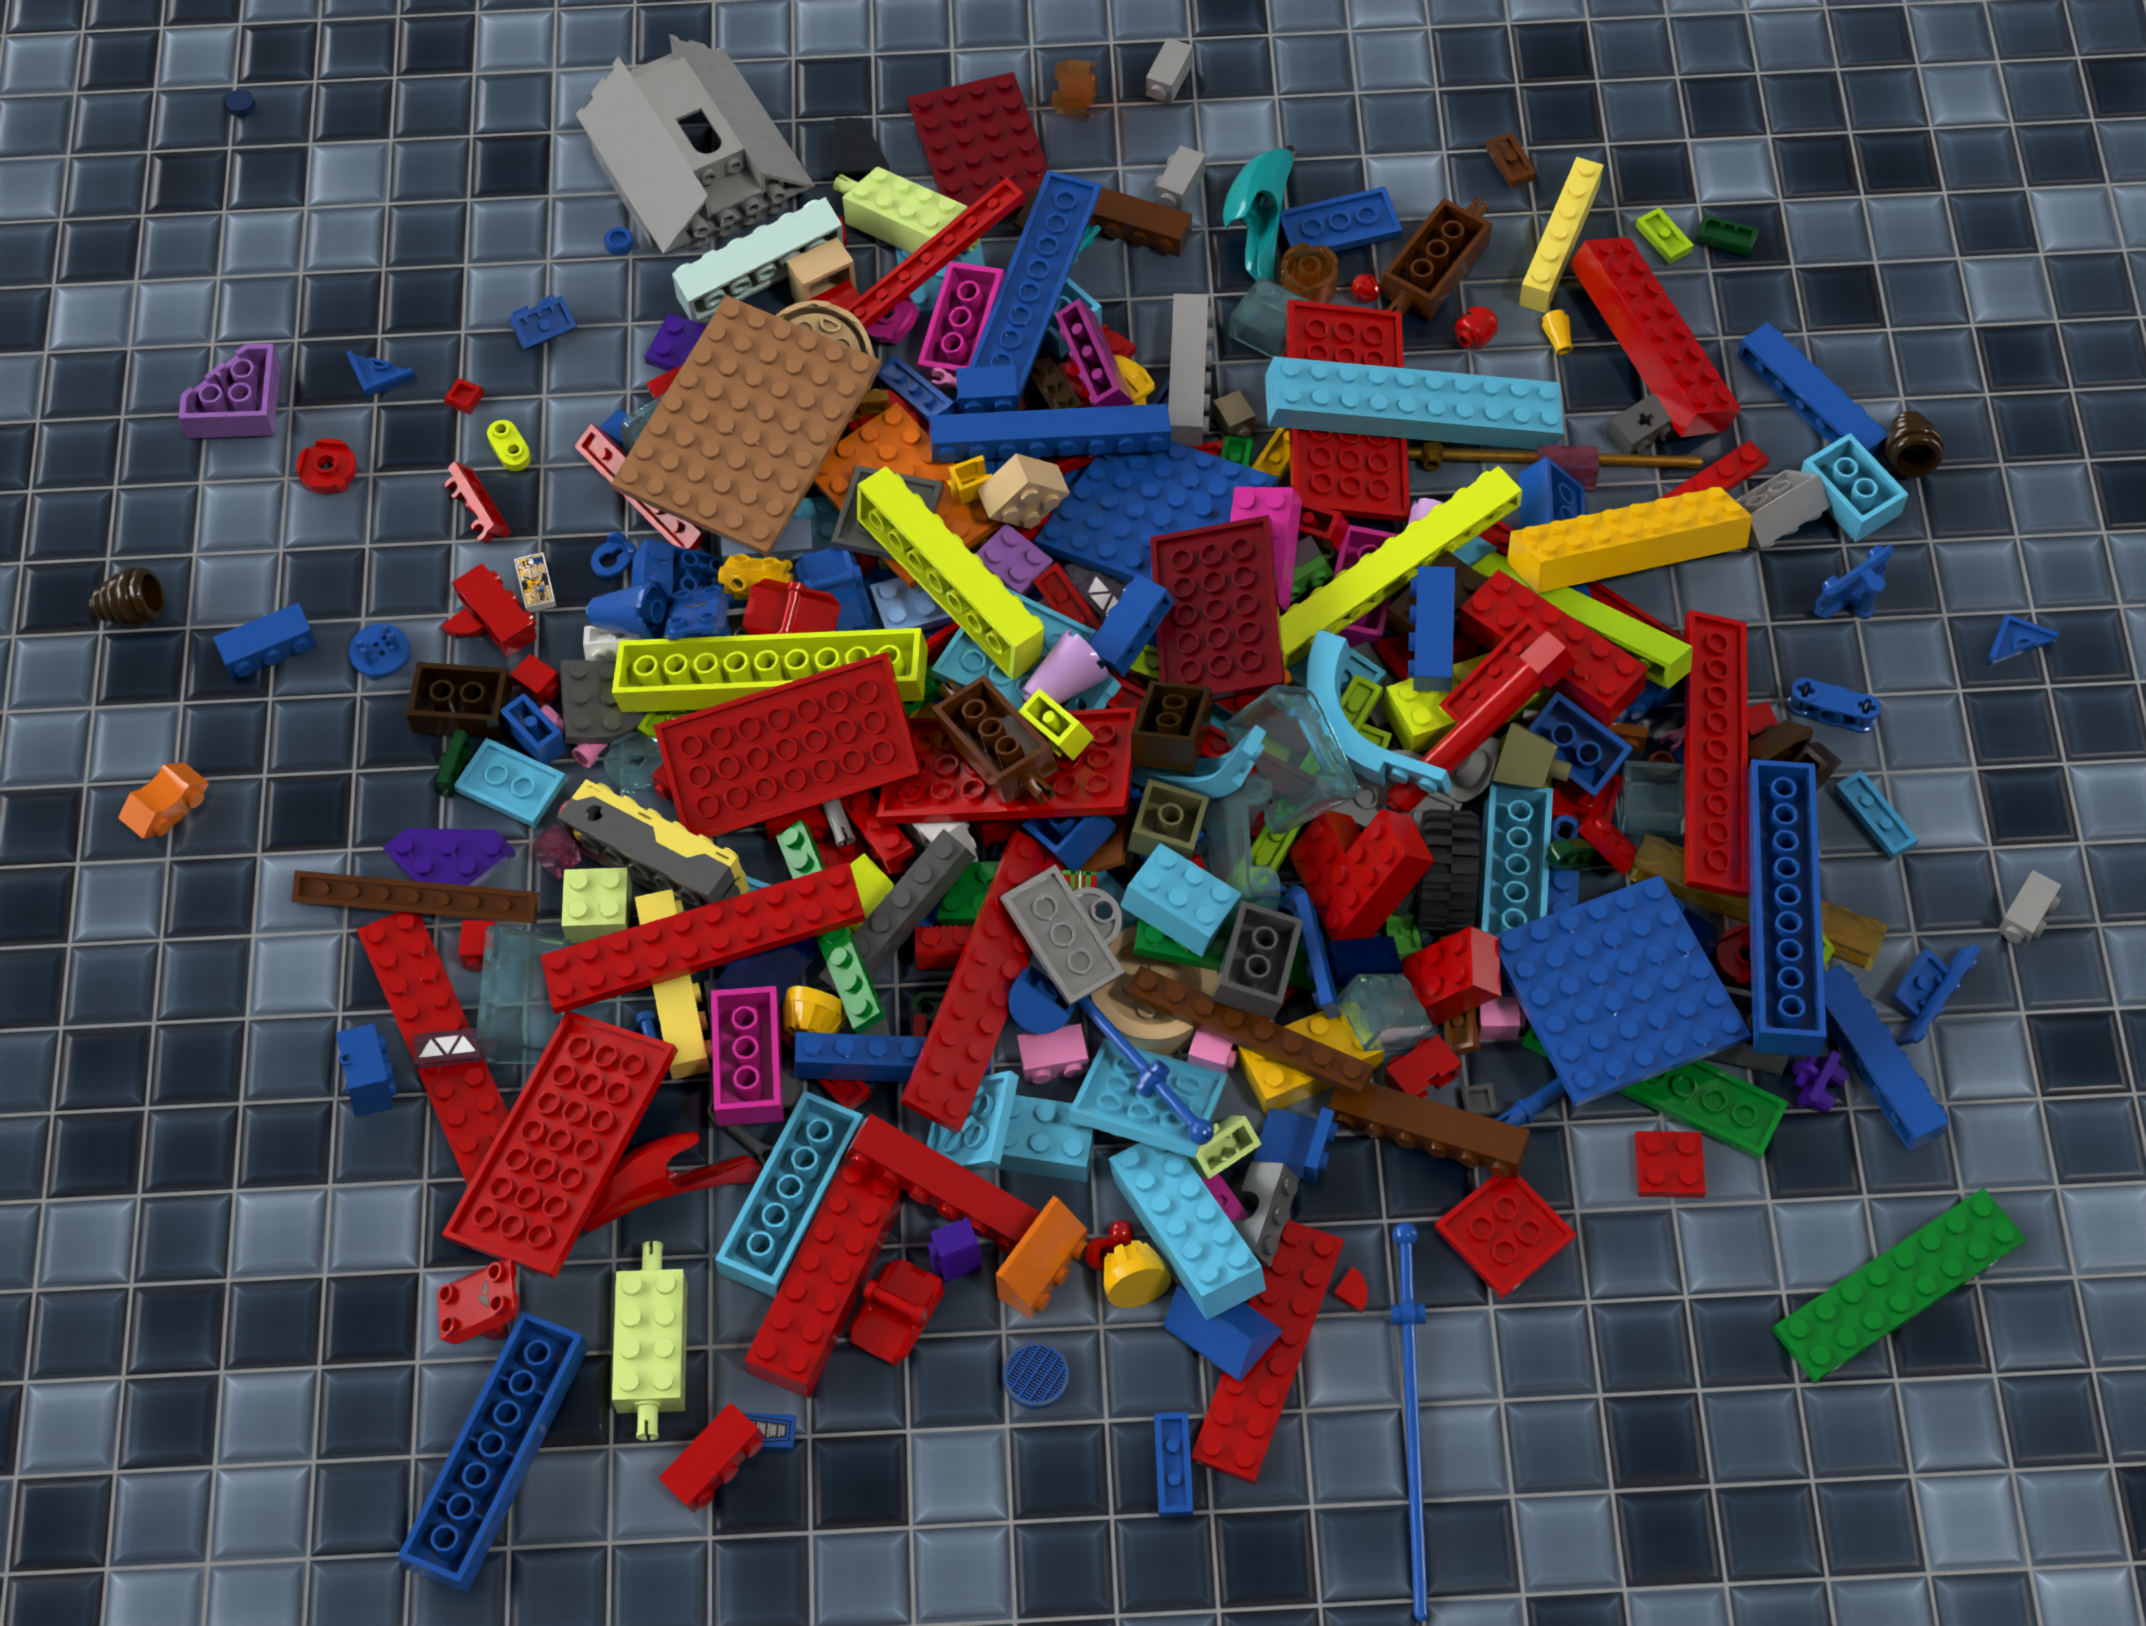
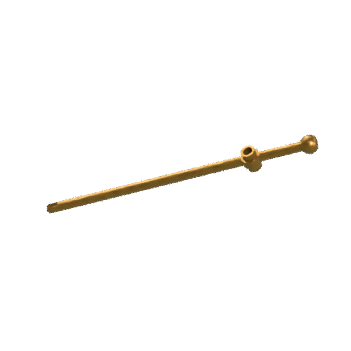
M1423 440L1421 447H1407L1408 459H1421L1424 468L1430 471L1439 469L1443 460L1536 463L1546 456L1556 464L1701 468L1704 462L1703 458L1699 456L1443 448L1440 441Z

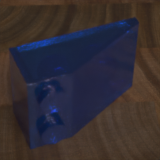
M814 936L732 961L718 979L716 985L723 990L776 986L781 1004L787 989L796 984L821 948L817 938Z

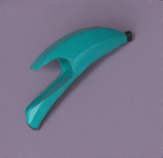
M1288 145L1284 149L1277 148L1262 152L1250 160L1233 181L1224 203L1223 221L1225 228H1228L1237 219H1243L1247 225L1246 270L1258 284L1268 287L1275 284L1274 263L1282 200L1293 160L1297 154L1292 145ZM1268 197L1272 205L1268 208H1263V201Z

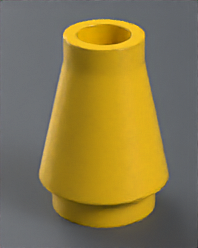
M1553 310L1546 313L1542 317L1543 323L1541 327L1555 348L1556 354L1565 355L1571 352L1573 346L1571 343L1569 316L1565 315L1564 310Z

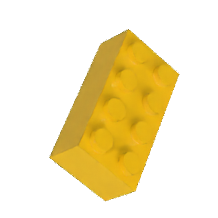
M1356 997L1339 1003L1341 1016L1329 1019L1324 1010L1283 1026L1374 1065V1070L1383 1065L1385 1050ZM1238 1046V1063L1265 1115L1272 1108L1282 1109L1333 1087Z

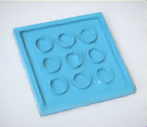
M1006 588L1012 595H1017L1021 599L1024 608L1031 615L1039 617L1044 625L1041 662L1012 681L960 627L933 666L931 676L946 684V680H954L957 686L962 689L982 675H985L1019 711L1024 705L1021 699L1024 696L1022 693L1023 687L1062 634L1070 629L1072 630L1071 637L1078 634L1088 643L1092 634L1097 631Z
M1104 1038L1069 1110L1067 1121L1080 1124L1083 1127H1091L1108 1132L1117 1137L1138 1141L1147 1146L1165 1149L1181 1156L1195 1158L1200 1145L1191 1141L1188 1136L1189 1128L1156 1091L1151 1097H1147L1135 1087L1140 1073L1109 1039ZM1134 1047L1149 1065L1155 1059L1166 1064L1170 1069V1073L1166 1077L1167 1085L1198 1119L1211 1121L1226 1086L1228 1074Z

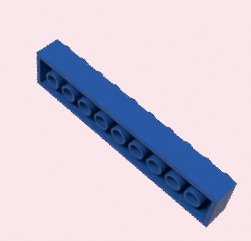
M1751 759L1748 770L1753 1052L1820 1057L1827 1033L1815 764Z

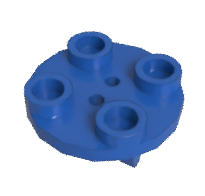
M387 623L373 624L363 628L354 636L349 647V657L353 667L372 681H377L382 677L396 673L409 663L411 657L409 653L410 645L405 633L398 627Z

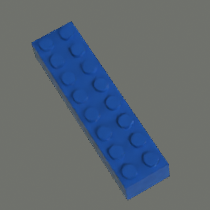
M521 1312L397 1556L406 1570L462 1593H468L589 1349L583 1334L527 1312Z

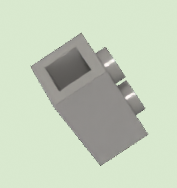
M1170 38L1166 39L1146 77V96L1172 104L1192 66V45Z
M1180 145L1176 153L1169 156L1164 174L1158 175L1155 181L1154 191H1157L1156 203L1183 211L1205 173L1206 154Z
M2032 870L2006 913L1997 932L2003 934L2007 940L2019 943L2027 947L2032 937L2039 939L2047 925L2043 918L2046 913L2053 915L2061 901L2057 894L2062 885Z

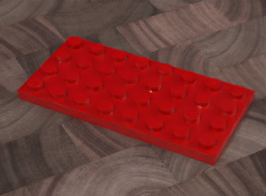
M1288 299L1286 303L1287 358L1404 368L1401 312ZM1289 428L1291 488L1295 489L1303 501L1339 511L1343 516L1407 522L1409 520L1410 496L1407 438Z
M888 652L653 725L679 822L688 832L696 836L702 834L708 839L923 774L891 657Z
M1138 707L1067 711L1094 738L1074 761L1064 753L1059 757L1053 752L1059 770L1044 779L1055 790V794L1050 801L1042 793L1043 798L1047 802L1045 804L1038 803L1028 790L1006 804L941 733L935 717L908 718L923 774L882 786L876 816L880 825L1127 814L1133 771L1131 732L1139 712Z
M566 1011L444 1229L442 1236L447 1241L500 1260L510 1259L517 1266L555 1279L679 1050L676 1046L656 1038Z

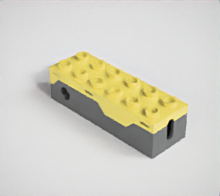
M586 779L572 798L565 801L559 809L557 819L573 850L607 868L627 867L632 881L654 893L672 889L675 900L681 899L683 908L687 910L742 895L750 890L745 878L746 874L739 863V856L727 847L721 849L715 846L706 836L702 834L696 836L688 832L679 822L673 821L671 823L663 819L657 811L651 808L645 810L626 795L620 797L614 794L603 783L595 784Z

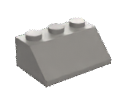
M1787 469L1735 499L1737 503L1752 515L1748 546L1758 548L1759 550L1773 546L1776 539L1796 532L1799 529L1798 526L1806 521L1818 519L1822 516L1821 512L1831 507L1819 474Z

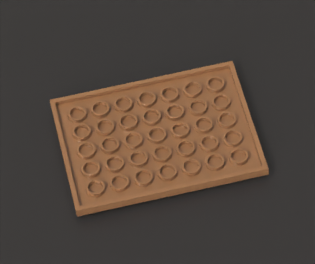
M726 295L610 485L615 491L769 557L882 367L881 360Z

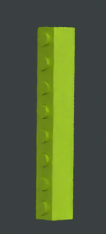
M1491 551L1471 567L1487 580L1499 569L1536 593L1507 563V557ZM1569 587L1536 593L1647 666L1646 679L1670 689L1691 671L1693 646Z

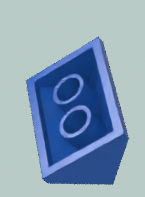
M1183 1284L1178 1285L1163 1325L1166 1330L1239 1383L1283 1332L1280 1327L1244 1302L1206 1320Z

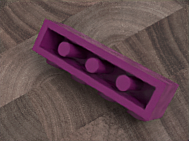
M1080 299L1055 313L1061 327L1059 332L1070 347L1069 355L1081 372L1079 377L1090 393L1089 400L1092 406L1107 407L1134 404L1135 402L1095 313Z

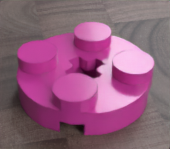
M910 295L888 312L891 313L894 310L893 315L889 319H885L883 316L866 330L872 340L880 343L888 342L892 345L902 341L903 337L912 329L919 316L918 308Z

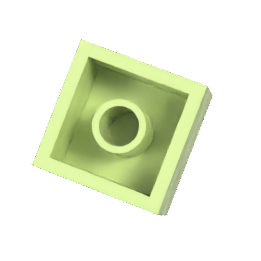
M627 867L564 870L562 929L567 943H582L631 928L632 883Z

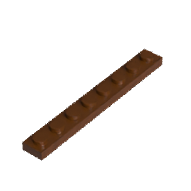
M295 870L292 902L537 924L540 892Z
M1143 966L1138 968L1125 990L1126 997L1356 1097H1361L1374 1074V1065L1255 1014L1212 1001L1213 996Z

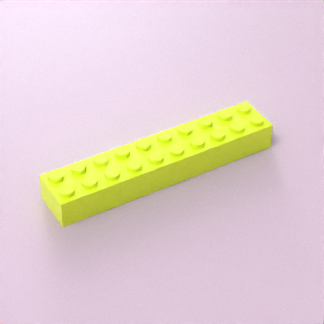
M921 628L693 637L672 639L671 641L667 639L619 641L612 694L621 712L706 709L888 652L902 700L924 701L928 646Z

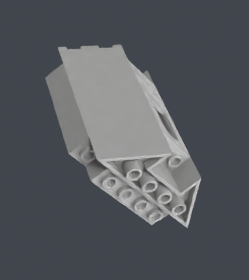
M669 34L672 53L636 69L628 71L618 56L613 62L615 68L607 79L602 77L592 91V100L587 106H581L575 114L589 135L593 155L651 248L658 245L663 254L682 245L687 252L703 247L713 240L725 237L731 232L747 225H752L756 221L772 214L779 213L781 210L788 208V198L815 187V184L726 50L720 48L713 50L707 48L703 43L692 40L688 42L681 41L677 36ZM702 111L720 138L721 146L713 153L704 154L698 152L677 121Z

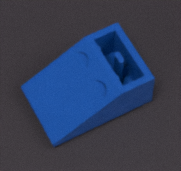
M645 539L633 556L632 586L648 581L662 582L669 589L671 596L677 591H702L709 586H719L724 591V585L718 583L719 568L724 566L723 559L719 556Z

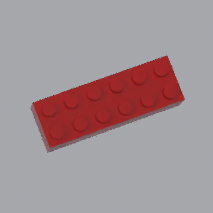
M1499 569L1460 607L1458 629L1490 651H1493L1527 616L1534 620L1545 632L1549 631L1568 649L1577 661L1549 690L1553 693L1558 691L1607 728L1645 689L1648 672L1647 666Z

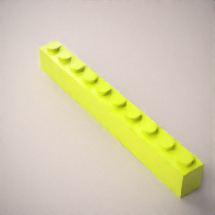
M1497 466L1490 472H1483L1476 482L1469 487L1460 488L1450 500L1433 507L1429 514L1420 521L1415 520L1411 522L1404 532L1396 537L1388 538L1381 548L1372 554H1365L1349 570L1339 572L1332 582L1324 587L1316 588L1309 598L1300 604L1295 603L1290 606L1286 613L1280 617L1282 649L1286 657L1284 668L1288 669L1310 653L1318 629L1335 635L1411 583V577L1417 578L1418 566H1431L1447 550L1454 553L1520 507L1522 489L1500 466Z

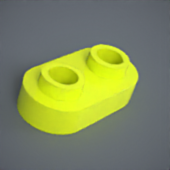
M508 420L493 422L487 430V436L491 447L503 466L510 471L525 469L530 464L531 455L527 444L515 425Z

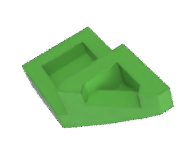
M1397 909L1384 922L1391 962H1400L1403 958L1423 949L1418 926L1414 924L1415 916L1408 912L1403 914Z

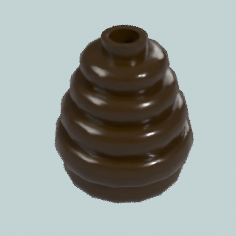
M1915 411L1903 412L1895 417L1889 429L1884 447L1885 458L1892 467V470L1900 476L1920 478L1929 475L1937 469L1942 461L1944 440L1936 426L1921 413Z
M133 567L125 568L120 573L114 574L101 587H97L93 591L92 598L89 600L91 612L97 615L100 620L126 626H146L162 615L165 605L163 588L156 574L147 568Z

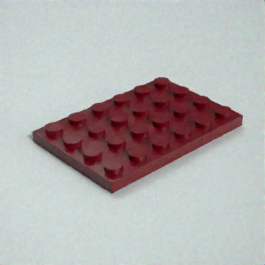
M1014 72L907 97L908 107L938 193L969 208L1008 177L1024 193L1026 200L1006 217L1020 214L1043 181L1049 167Z
M1259 516L1150 537L1153 582L1166 588L1175 601L1156 629L1160 682L1212 687V700L1286 687L1272 520L1270 516Z

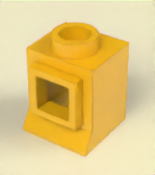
M980 455L949 467L950 480H947L946 483L952 498L958 496L961 504L980 498L977 490L992 474L987 475L984 457Z

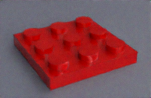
M1494 1174L1434 1225V1229L1502 1300L1573 1242L1577 1235L1520 1175L1518 1178H1514L1511 1176L1499 1177Z

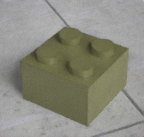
M1148 779L1127 850L1150 857L1159 843H1162L1191 861L1209 797Z

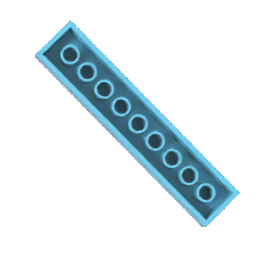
M1276 356L1273 357L1265 374L1267 424L1269 427L1553 451L1564 434L1559 382Z

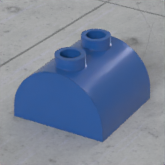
M1028 964L1027 969L1023 968L1016 978L1008 999L1009 1009L1014 1018L1012 1023L1016 1029L1024 1034L1029 1032L1047 1034L1060 1029L1069 1020L1077 1004L1075 1003L1068 1007L1052 980L1030 964Z

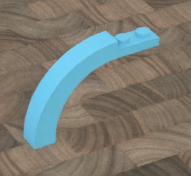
M1318 629L1308 659L1307 689L1309 701L1319 728L1334 753L1356 773L1382 786L1385 785L1390 776L1393 780L1402 784L1407 782L1416 784L1428 793H1436L1437 791L1447 795L1452 785L1447 770L1381 748L1364 738L1349 723L1342 710L1341 684L1345 667L1352 652L1346 638Z
M1255 725L1230 752L1213 758H1198L1194 772H1177L1170 769L1144 768L1143 766L1133 765L1131 782L1146 788L1148 779L1208 796L1209 799L1227 796L1242 786L1256 759L1265 747L1261 741L1266 731Z

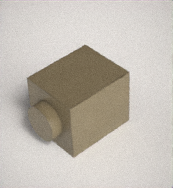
M1240 390L1213 400V419L1224 436L1249 437L1252 433H1255L1256 415Z

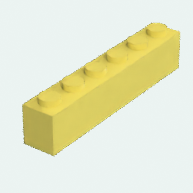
M1576 157L1522 283L1520 306L1547 313L1600 187L1603 164Z
M672 889L635 897L640 925L684 912L682 900H675ZM691 974L652 985L663 1041L674 1044L679 1050L669 1067L672 1079L711 1071L709 1059L713 1058L711 1039L704 1040L703 1031L709 1029L705 1011L699 1012L697 1002L703 1001L699 982L693 983Z

